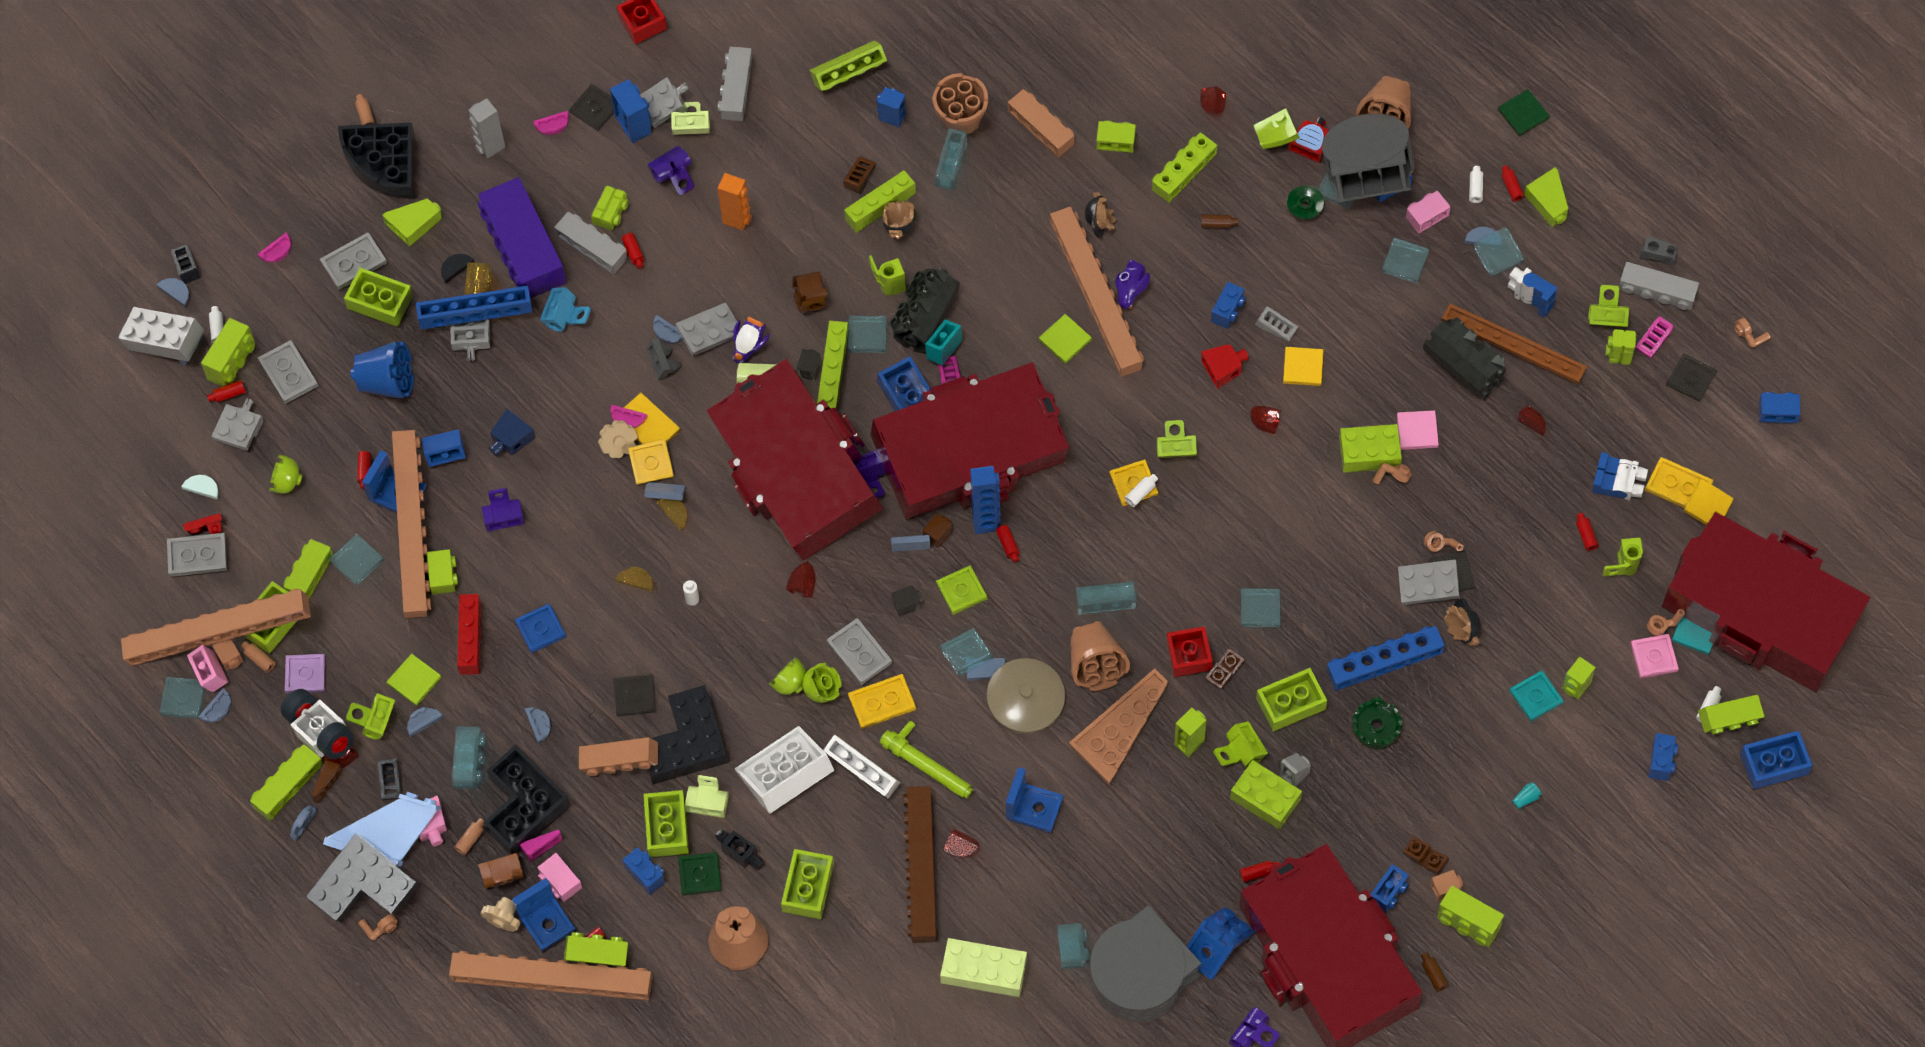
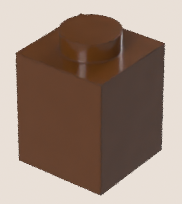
M936 514L923 529V535H929L930 543L939 548L952 533V524L947 517H941L939 514Z

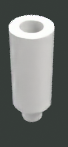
M1474 166L1473 171L1470 172L1469 201L1472 203L1483 201V172L1480 171V166Z
M218 306L211 307V312L209 313L212 343H214L224 327L223 315L219 311Z
M1154 474L1150 477H1145L1124 497L1126 502L1130 506L1135 507L1155 487V482L1158 478Z
M691 580L686 581L683 585L685 601L688 605H696L699 602L697 584Z
M1714 686L1713 691H1708L1700 709L1719 704L1722 698L1720 695L1722 689ZM1698 713L1697 716H1696V719H1697V721H1699V722L1701 723V720H1700V717H1699V713Z

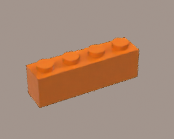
M724 173L717 188L722 223L743 231L745 225H749L752 217L746 180Z

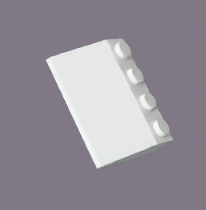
M798 726L736 767L735 771L758 802L770 814L826 777L834 769L827 754Z

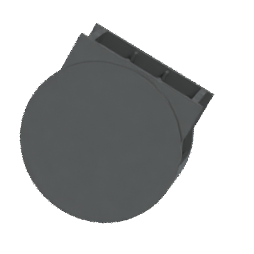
M1385 114L1355 116L1334 126L1324 137L1322 151L1328 180L1336 191L1337 203L1411 190L1410 176L1413 173L1415 162L1408 128L1398 118Z
M1148 905L1131 920L1113 925L1099 937L1093 948L1090 960L1091 988L1099 1004L1111 1015L1131 1022L1149 1021L1164 1015L1175 1005L1182 990L1201 975L1198 972V967L1202 963Z

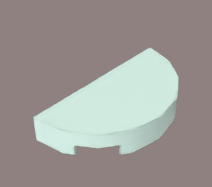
M206 475L192 476L181 486L183 490L218 500L219 491L217 484Z

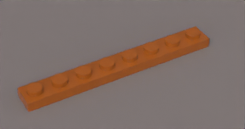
M1451 303L1442 317L1441 322L1458 317L1468 329L1475 331L1478 339L1486 341L1573 383L1579 384L1586 371L1587 366Z

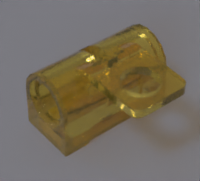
M467 262L464 295L490 291L492 280L490 264Z

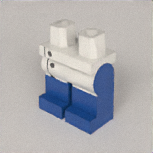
M1515 267L1509 275L1511 280L1508 283V288L1515 291L1514 297L1519 300L1521 298L1524 303L1534 305L1539 309L1538 314L1545 318L1555 305L1558 287L1531 273V270L1528 268L1523 272Z
M1601 452L1592 493L1624 498L1626 500H1630L1631 496L1642 498L1644 485L1635 484L1634 482L1635 479L1646 481L1648 469L1638 467L1639 462L1637 461L1632 462L1626 459H1618Z

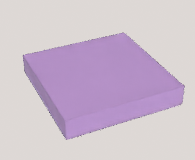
M325 654L286 655L285 693L290 694L297 689H305L309 693L325 692Z

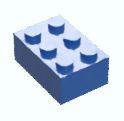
M628 79L610 88L614 116L631 143L633 144L652 134L650 127L652 123L649 119L651 115L647 109L649 105L645 98L640 97L637 85L632 84Z
M911 356L877 374L876 381L894 411L920 403L923 392L930 390Z
M1799 731L1743 745L1740 752L1753 789L1809 775L1812 768L1811 760Z

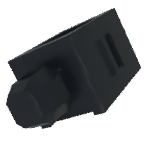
M719 830L716 833L715 837L721 843L722 852L742 867L746 868L750 863V866L759 869L763 865L762 858L757 855L756 846L734 830L730 835L724 830ZM734 845L736 848L739 846L743 847L745 854L743 851L736 852L734 850Z

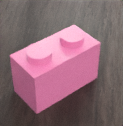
M1437 190L1434 193H1428L1419 202L1411 203L1407 208L1406 218L1419 234L1448 217L1450 205Z
M201 645L187 655L203 688L214 692L228 683L213 650Z
M557 853L537 867L539 871L538 878L541 881L545 878L548 880L556 899L560 898L565 902L582 889L580 880Z

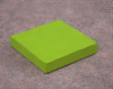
M1064 314L1039 337V341L1066 364L1092 341V337Z
M971 565L936 580V584L952 615L987 600V595Z
M411 654L386 683L417 706L442 677Z

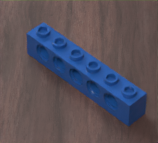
M528 286L416 303L420 329L532 313Z
M994 466L970 469L972 519L975 534L996 532L998 524H1001L998 472L994 473Z
M1427 626L1414 634L1407 633L1399 639H1389L1382 645H1372L1366 648L1365 651L1359 653L1352 652L1345 658H1335L1327 664L1326 671L1334 690L1338 691L1443 654L1445 645L1437 627L1430 628V626ZM1423 642L1425 643V646L1421 647L1418 646L1416 643ZM1405 648L1408 652L1402 653L1398 649ZM1385 654L1388 655L1390 658L1383 659L1380 656ZM1369 661L1371 662V665L1367 666L1364 665L1362 662ZM1351 667L1353 671L1347 672L1344 668Z

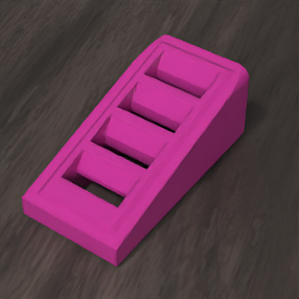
M1659 316L1636 345L1635 349L1651 359L1672 334L1674 326ZM1654 331L1657 332V333L1660 334L1662 337H1659L1658 335H1656V334L1653 333V332H1654ZM1649 337L1652 338V339L1655 340L1657 343H1654L1653 341H1651V340L1648 339V338H1649ZM1646 343V344H1648L1649 346H1651L1653 349L1651 350V349H1649L1648 347H1646V346L1643 345V344Z
M956 356L949 357L943 366L938 364L941 384L960 377Z
M555 830L520 844V847L527 859L532 862L561 842L562 836L559 830Z

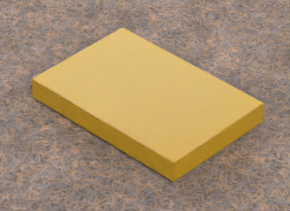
M642 393L638 394L624 407L645 413L648 416L642 425L634 428L637 434L636 440L641 445L664 439L667 444L680 432V428Z
M1660 457L1645 487V491L1685 508L1698 481L1702 478L1712 484L1713 479Z
M903 674L848 693L861 729L916 710Z

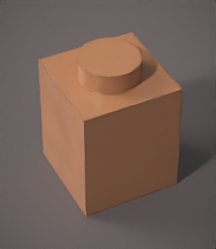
M231 639L212 645L226 671L237 668L243 662L240 653Z
M1454 870L1433 877L1430 885L1437 901L1440 902L1444 899L1451 885L1461 890L1463 882L1461 877L1456 875Z

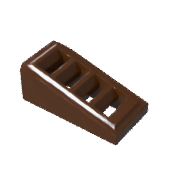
M859 156L843 181L844 188L861 194L876 162ZM861 162H862V163H864V164L869 165V167H865V166H862V165H860V164H861ZM860 168V169H862V170H865L866 172L864 173V172L859 171V170H857V169Z
M325 761L311 794L315 803L320 802L342 773L339 764Z

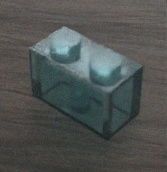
M1081 923L1057 925L1061 969L1085 967V960H1089L1088 948H1084L1083 941H1087L1086 929H1082Z

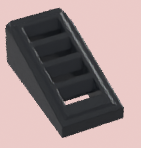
M188 244L170 250L179 276L185 284L200 278Z
M397 758L377 761L381 799L399 798L401 789ZM394 766V770L383 771V767ZM394 774L395 777L383 778V775ZM395 781L396 785L384 786V782ZM396 789L397 791L385 794V790Z

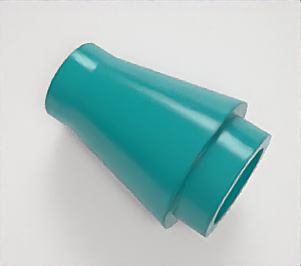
M1527 783L1512 802L1520 809L1538 800L1542 793L1535 783Z

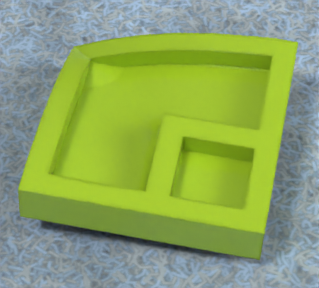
M1286 108L1253 125L1263 149L1281 146L1300 138Z

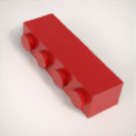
M459 594L457 666L460 675L480 674L479 594Z

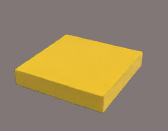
M1286 347L1283 384L1321 386L1323 349Z
M665 439L628 448L636 485L674 477Z
M1146 460L1109 471L1122 506L1128 505L1124 497L1145 477L1151 476ZM1156 485L1142 500L1158 495Z
M1701 478L1684 512L1707 525L1715 511L1725 516L1734 498Z

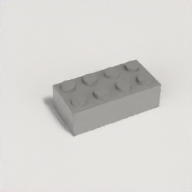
M133 307L118 339L131 351L189 362L204 329L195 318Z

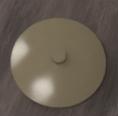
M1030 658L1012 660L1002 665L990 679L987 689L989 711L998 724L1011 732L1018 734L1041 732L1053 725L1062 713L1065 702L1064 685L1057 672L1042 661Z

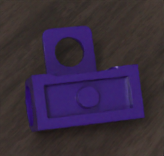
M679 146L647 164L654 180L662 183L670 179L678 195H682L694 187L685 169L692 162L685 150ZM681 179H686L687 186L680 189L678 182Z
M877 450L861 455L863 458L855 462L856 466L869 486L878 489V492L875 494L876 497L884 496L885 493L878 481V477L885 475L886 472Z
M507 488L488 491L491 505L482 506L487 532L524 525L519 499L510 500ZM502 493L500 496H494L495 494Z
M1253 1007L1230 1038L1229 1044L1233 1047H1251L1255 1041L1263 1047H1272L1279 1038V1033L1268 1026L1269 1017L1262 1010ZM1263 1032H1270L1272 1034L1270 1042L1261 1040Z

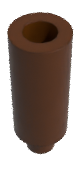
M1201 215V228H1231V225H1238V218H1231V215Z
M1428 952L1422 954L1423 962L1421 965L1435 991L1445 990L1449 987V984L1435 958L1430 957Z

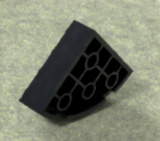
M412 122L338 126L339 140L345 159L353 173L362 182L386 195L414 198L415 133Z

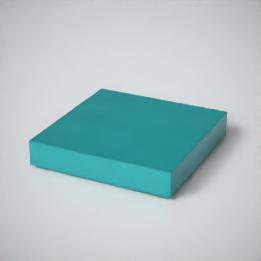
M1682 617L1672 638L1673 642L1709 655L1713 645L1709 642L1711 632Z
M1543 670L1509 689V692L1530 722L1564 703V700Z

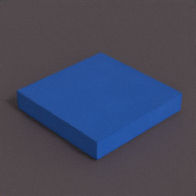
M550 603L515 619L531 654L566 638V634Z

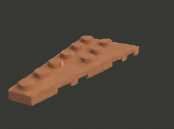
M1155 668L1069 742V746L1108 785L1112 782L1168 685V681Z

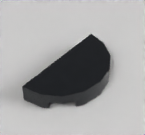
M454 254L448 257L441 267V276L444 283L446 284L475 262L474 259L465 254Z

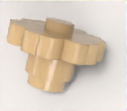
M615 420L612 425L607 424L600 431L602 438L599 439L598 444L602 452L608 453L611 458H621L624 453L629 454V447L636 446L634 442L637 439L635 429L632 425H627L623 420Z
M502 897L496 906H484L480 913L489 923L506 931H517L520 926V921L513 916L516 911L513 901Z

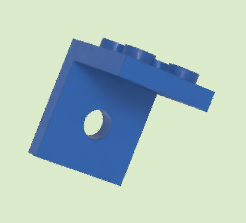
M380 450L362 483L370 502L397 513L395 473L392 469L388 453ZM422 482L419 484V490H423L424 493L427 486Z
M1018 767L1006 800V819L1051 833L1063 801V795L1026 784V769ZM1040 804L1044 807V810L1038 813L1033 810V807Z
M546 878L512 899L517 916L542 952L576 931L554 898L551 885ZM552 921L554 925L551 929L543 928L544 922Z
M1224 907L1203 920L1186 947L1202 963L1198 970L1212 980L1216 977L1232 951L1252 938L1255 931L1251 929L1248 923L1240 920L1232 910ZM1204 947L1211 951L1210 957L1204 953Z

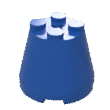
M397 341L361 354H356L354 356V369H351L350 375L351 379L356 382L358 392L393 398L409 396L413 389L414 374H411L409 362L412 361V356L408 346L404 342Z

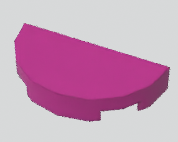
M568 110L535 120L533 125L542 134H557L563 131L568 124Z
M287 232L257 254L258 257L270 263L284 259L291 249V240Z
M611 404L610 412L613 421L623 420L627 425L637 428L648 417L645 413Z

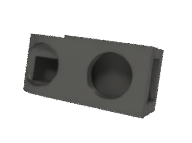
M1646 236L1641 247L1639 259H1651L1664 264H1674L1678 248L1674 244Z

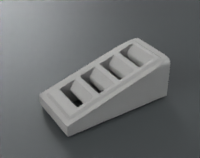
M1266 306L1255 323L1259 328L1287 342L1290 341L1298 328L1297 325ZM1273 320L1276 321L1274 326L1271 324ZM1280 324L1283 325V327L1281 328V330L1278 329V326H1279ZM1287 327L1290 328V330L1288 331V333L1285 334V333H1284L1285 329H1286Z

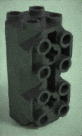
M943 268L917 271L913 276L910 286L905 291V295L908 296L909 300L907 302L902 301L898 305L894 317L889 322L893 329V338L905 348L912 346L915 347L913 350L915 352H926L925 344L942 324L959 291L960 282L953 279L948 274V271Z
M1458 317L1442 321L1430 333L1432 336L1431 340H1425L1423 350L1478 398H1487L1491 393V389L1495 386H1500L1504 381L1502 376L1506 372L1504 365L1506 360L1503 355L1492 350L1486 341L1478 343L1476 341L1478 336L1475 331L1468 329Z

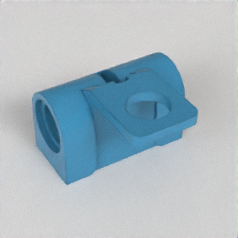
M566 287L552 288L540 321L548 328L562 332L566 324H585L591 308L588 306L575 307L576 296ZM584 311V316L581 319H577L578 315Z

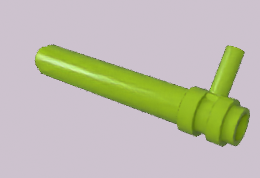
M909 721L899 734L889 730L883 734L880 739L883 748L886 750L890 749L892 754L902 757L961 798L965 797L968 799L974 789L971 788L969 783L910 745L909 741L905 739L915 727L914 722Z

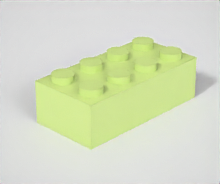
M948 938L940 975L941 983L1020 997L1027 962V952Z

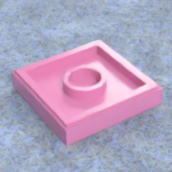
M1435 410L1397 413L1401 450L1438 448Z
M1669 634L1631 641L1630 644L1640 679L1678 672L1679 668Z

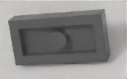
M652 338L646 350L658 380H663L668 373L678 370L682 363L666 359V356L671 353L672 348L660 343L659 338Z

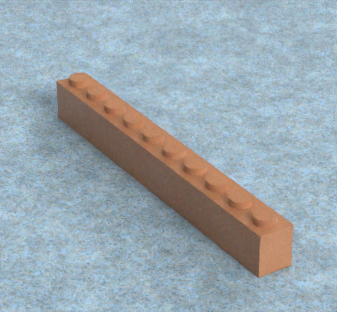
M1070 206L1050 213V224L1120 376L1123 377L1142 370L1143 355L1135 347L1137 346L1135 337L1129 334L1130 328L1127 320L1122 319L1121 307L1119 304L1116 305L1114 292L1107 286V277L1105 273L1102 274L1100 271V262L1092 254L1094 253L1092 244L1086 241L1087 235L1083 227L1080 228L1077 212H1073Z
M415 430L392 431L404 618L428 617L427 610H431L430 598L426 599V592H430L429 580H425V574H428V562H424V556L427 555V545L423 544L422 538L426 537L425 526L421 525V519H425L424 508H420V501H424L423 490H419V484L422 483V472H418V466H421V454H417L416 448H420L419 436L415 435Z
M293 589L289 593L272 595L271 598L256 599L249 604H238L234 608L220 609L216 613L202 614L198 618L184 619L180 623L166 624L161 628L148 629L140 634H130L128 637L121 638L123 660L130 666L196 649L201 645L207 646L309 618L311 615L308 595L301 589Z
M466 951L452 953L449 972L451 982L648 1001L652 984L651 971L645 968L630 970L624 966L609 968L604 964L589 966V964L584 962L569 964V962L563 960L549 962V960L542 958L536 961L529 960L527 957L510 958L507 955L494 957L487 953L473 955Z

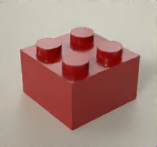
M628 0L616 6L618 18L634 44L667 29L666 18L655 0Z
M1205 626L1166 634V644L1174 677L1207 672L1212 669L1213 661Z

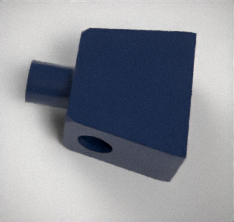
M506 409L490 432L494 443L489 447V450L495 456H498L503 450L513 455L536 438L534 429L510 410Z

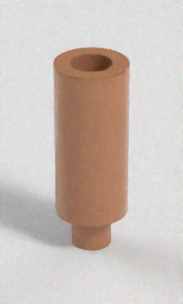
M358 94L355 105L361 124H375L368 99L364 98L363 94Z
M245 641L241 645L245 650L244 654L264 672L269 673L273 670L276 662L254 643L249 644Z
M479 818L476 823H471L454 846L457 852L464 856L468 853L484 831L482 828L484 820Z

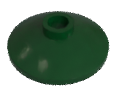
M1311 186L1296 187L1287 197L1289 212L1299 219L1315 218L1324 207L1322 194Z

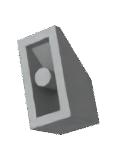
M1295 753L1281 761L1279 776L1296 787L1310 773V762L1306 757Z

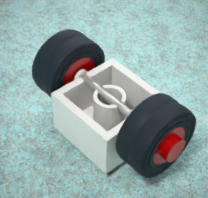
M305 689L294 690L284 699L281 705V714L291 723L290 725L296 736L320 758L325 755L329 759H337L351 748L354 741L352 731L321 700L317 701Z

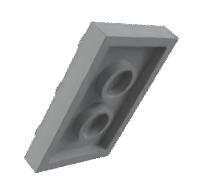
M369 233L320 258L321 264L338 290L352 283L359 268L373 272L387 264V260Z
M725 302L677 322L675 327L691 355L695 356L733 340V331L737 320Z
M291 340L258 357L260 364L285 404L318 387L315 378Z
M225 533L167 539L169 577L227 571Z
M1456 560L1398 567L1402 605L1460 598Z
M858 618L826 640L827 644L861 685L892 664L891 658Z

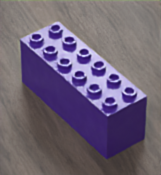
M517 177L479 193L477 205L480 209V216L486 222L490 236L494 238L497 251L500 250L501 259L504 265H507L512 281H515V287L528 286L531 299L552 290V288L566 284L561 261L520 178Z

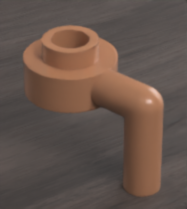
M1744 317L1735 321L1734 330L1736 334L1745 338L1751 348L1771 339L1768 332L1754 339L1751 326Z
M1383 463L1372 481L1375 484H1379L1385 473L1388 472L1398 481L1407 483L1412 473L1406 465L1401 464L1394 467Z
M1437 531L1429 532L1424 538L1425 546L1433 552L1441 550L1443 546H1451L1457 551L1463 550L1461 543L1453 538H1444Z
M1679 609L1674 617L1668 620L1660 615H1654L1648 621L1647 629L1653 635H1663L1668 627L1678 625L1685 612Z
M389 914L378 922L377 928L374 931L365 919L359 921L358 924L369 939L373 941L382 933H391L395 930L398 920L393 914Z

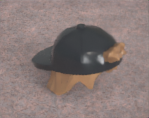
M1094 192V198L1086 205L1085 219L1092 226L1095 236L1100 238L1103 235L1104 228L1110 231L1115 229L1113 223L1116 221V218L1112 216L1114 210L1107 209V199L1101 196L1099 192Z
M902 200L901 202L888 203V206L884 207L882 214L883 225L892 238L900 239V237L907 235L913 229L916 216L913 203Z
M1464 598L1457 600L1454 606L1448 607V610H1446L1447 615L1444 616V621L1449 627L1447 632L1454 635V640H1460L1462 643L1476 646L1481 643L1478 639L1481 631L1480 618L1476 612L1469 609Z

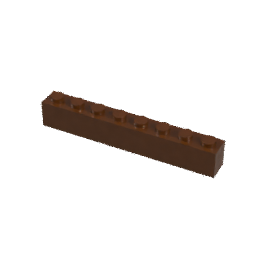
M931 786L907 787V794H903L904 806H908V812H904V824H908V831H905V843H909V849H905V860L909 861L910 868H906V880H910V887H906L907 899H911V906H907V918H911V925H908V937H912V943L936 942Z

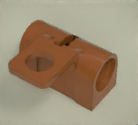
M517 853L478 864L485 889L494 886L499 887L515 882L514 880L524 878Z

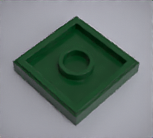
M1528 89L1498 107L1499 113L1519 137L1550 117Z
M717 852L678 856L682 896L721 891Z

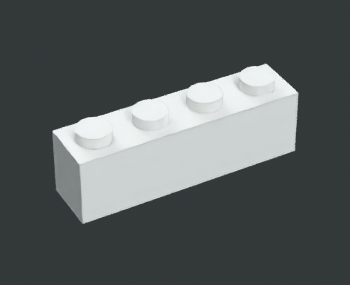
M836 735L832 737L823 750L889 799L901 783Z

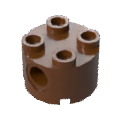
M820 271L797 275L792 278V288L796 287L795 292H793L795 303L801 313L826 307L825 298H828L826 287H822Z

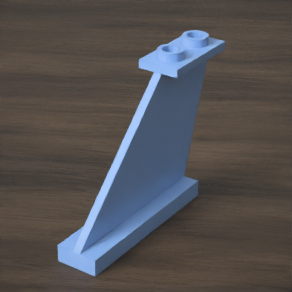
M407 792L406 795L400 794V799L325 837L323 844L343 850L356 833L363 836L397 865L402 867V859L436 812L441 809V806L436 805L437 801L425 798L424 801L417 799L418 795Z

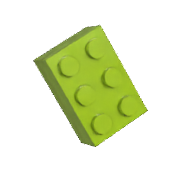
M359 268L344 297L347 309L398 327L413 298V292L410 285Z
M232 318L228 319L201 362L207 380L220 386L234 382L239 368L244 366L246 357L255 348V341L249 326Z
M1397 424L1340 428L1339 442L1343 473L1379 470L1383 463L1394 467L1395 465H1401L1402 457Z
M272 581L258 599H267L275 594L289 592ZM297 621L243 636L270 654Z
M1311 668L1257 690L1256 699L1273 732L1326 710L1327 699Z
M1254 760L1251 761L1231 789L1230 794L1231 800L1279 830L1302 797L1300 789Z
M683 790L644 794L647 850L649 856L661 857L689 854Z
M794 849L781 902L782 912L816 919L822 918L834 867L833 856Z
M1451 885L1440 903L1437 918L1443 925L1456 928L1457 932L1461 935L1470 936L1477 944L1490 947L1501 929L1504 914Z

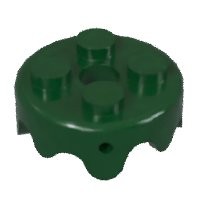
M1374 697L1368 702L1361 703L1353 715V732L1355 737L1365 746L1376 749L1387 747L1394 743L1400 734L1402 717L1395 705L1384 702L1381 697ZM1374 721H1379L1382 724V727L1380 729H1375L1372 727L1371 723Z

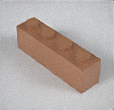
M1023 89L1008 101V112L1058 158L1074 145L1075 135L1073 131L1068 127L1066 128L1057 116L1049 113L1045 105L1037 102L1032 93H1028Z
M649 737L579 747V770L585 772L588 776H596L600 772L612 774L615 773V770L649 769L650 766L658 765V742Z

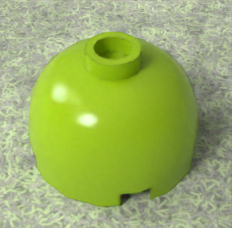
M279 455L278 458L281 461L275 464L270 482L274 486L273 488L269 487V491L284 494L289 493L294 489L295 485L300 484L302 474H299L297 462L290 457Z
M795 657L793 662H789L776 675L774 681H770L769 685L783 695H790L794 691L798 694L803 689L802 682L806 668Z
M819 663L806 671L802 682L806 696L818 703L829 702L837 698L840 694L838 693L839 688L842 685L836 669L830 668L826 663Z

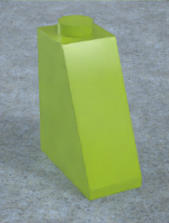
M1555 167L1527 185L1524 193L1525 197L1551 227L1563 223L1567 219L1568 205L1558 170Z
M428 198L385 212L382 215L385 225L409 247L442 219L440 206L436 202L432 203Z

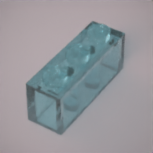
M948 129L935 174L936 187L954 190L967 145V132Z
M1134 581L1077 587L1076 602L1078 614L1136 608Z
M456 726L452 784L454 788L477 789L478 782H481L482 771L479 770V764H483L481 746L485 744V734H482L480 727Z

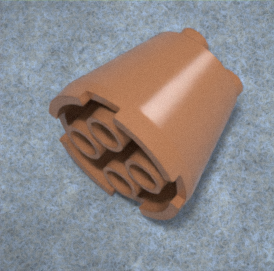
M963 73L952 74L943 78L937 84L938 86L932 98L936 114L953 136L958 137L972 133L979 127V123L988 106V92L985 85L978 78L965 76Z
M1382 77L1360 101L1355 116L1364 114L1390 115L1401 120L1409 130L1411 124L1410 84L1397 78Z
M1099 621L1073 629L1070 640L1071 673L1075 684L1078 687L1089 688L1090 691L1104 690L1118 683L1117 680L1124 673H1128L1130 668L1128 656L1123 648Z
M729 907L718 914L716 921L711 927L708 937L709 949L715 961L728 967L730 970L749 969L758 964V961L767 951V930L762 921L747 908Z

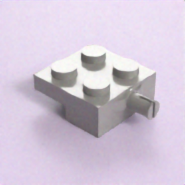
M666 77L640 95L641 98H645L648 102L649 108L647 109L651 115L649 119L652 126L656 128L671 118V112L685 113L688 111L681 97V94L689 89L686 82L676 88L674 82Z
M490 319L451 325L452 350H466L467 360L471 361L472 359L474 361L475 350L489 349Z
M246 398L242 408L226 404L211 436L212 440L247 451L253 437H257L263 424L261 415L249 411L253 401Z

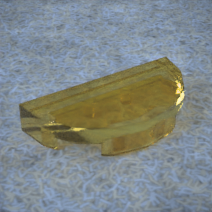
M661 499L657 501L658 506L681 531L687 521V510L684 504L679 500Z
M630 567V569L620 572L615 578V581L618 583L652 592L653 583L651 577L646 570L640 567Z

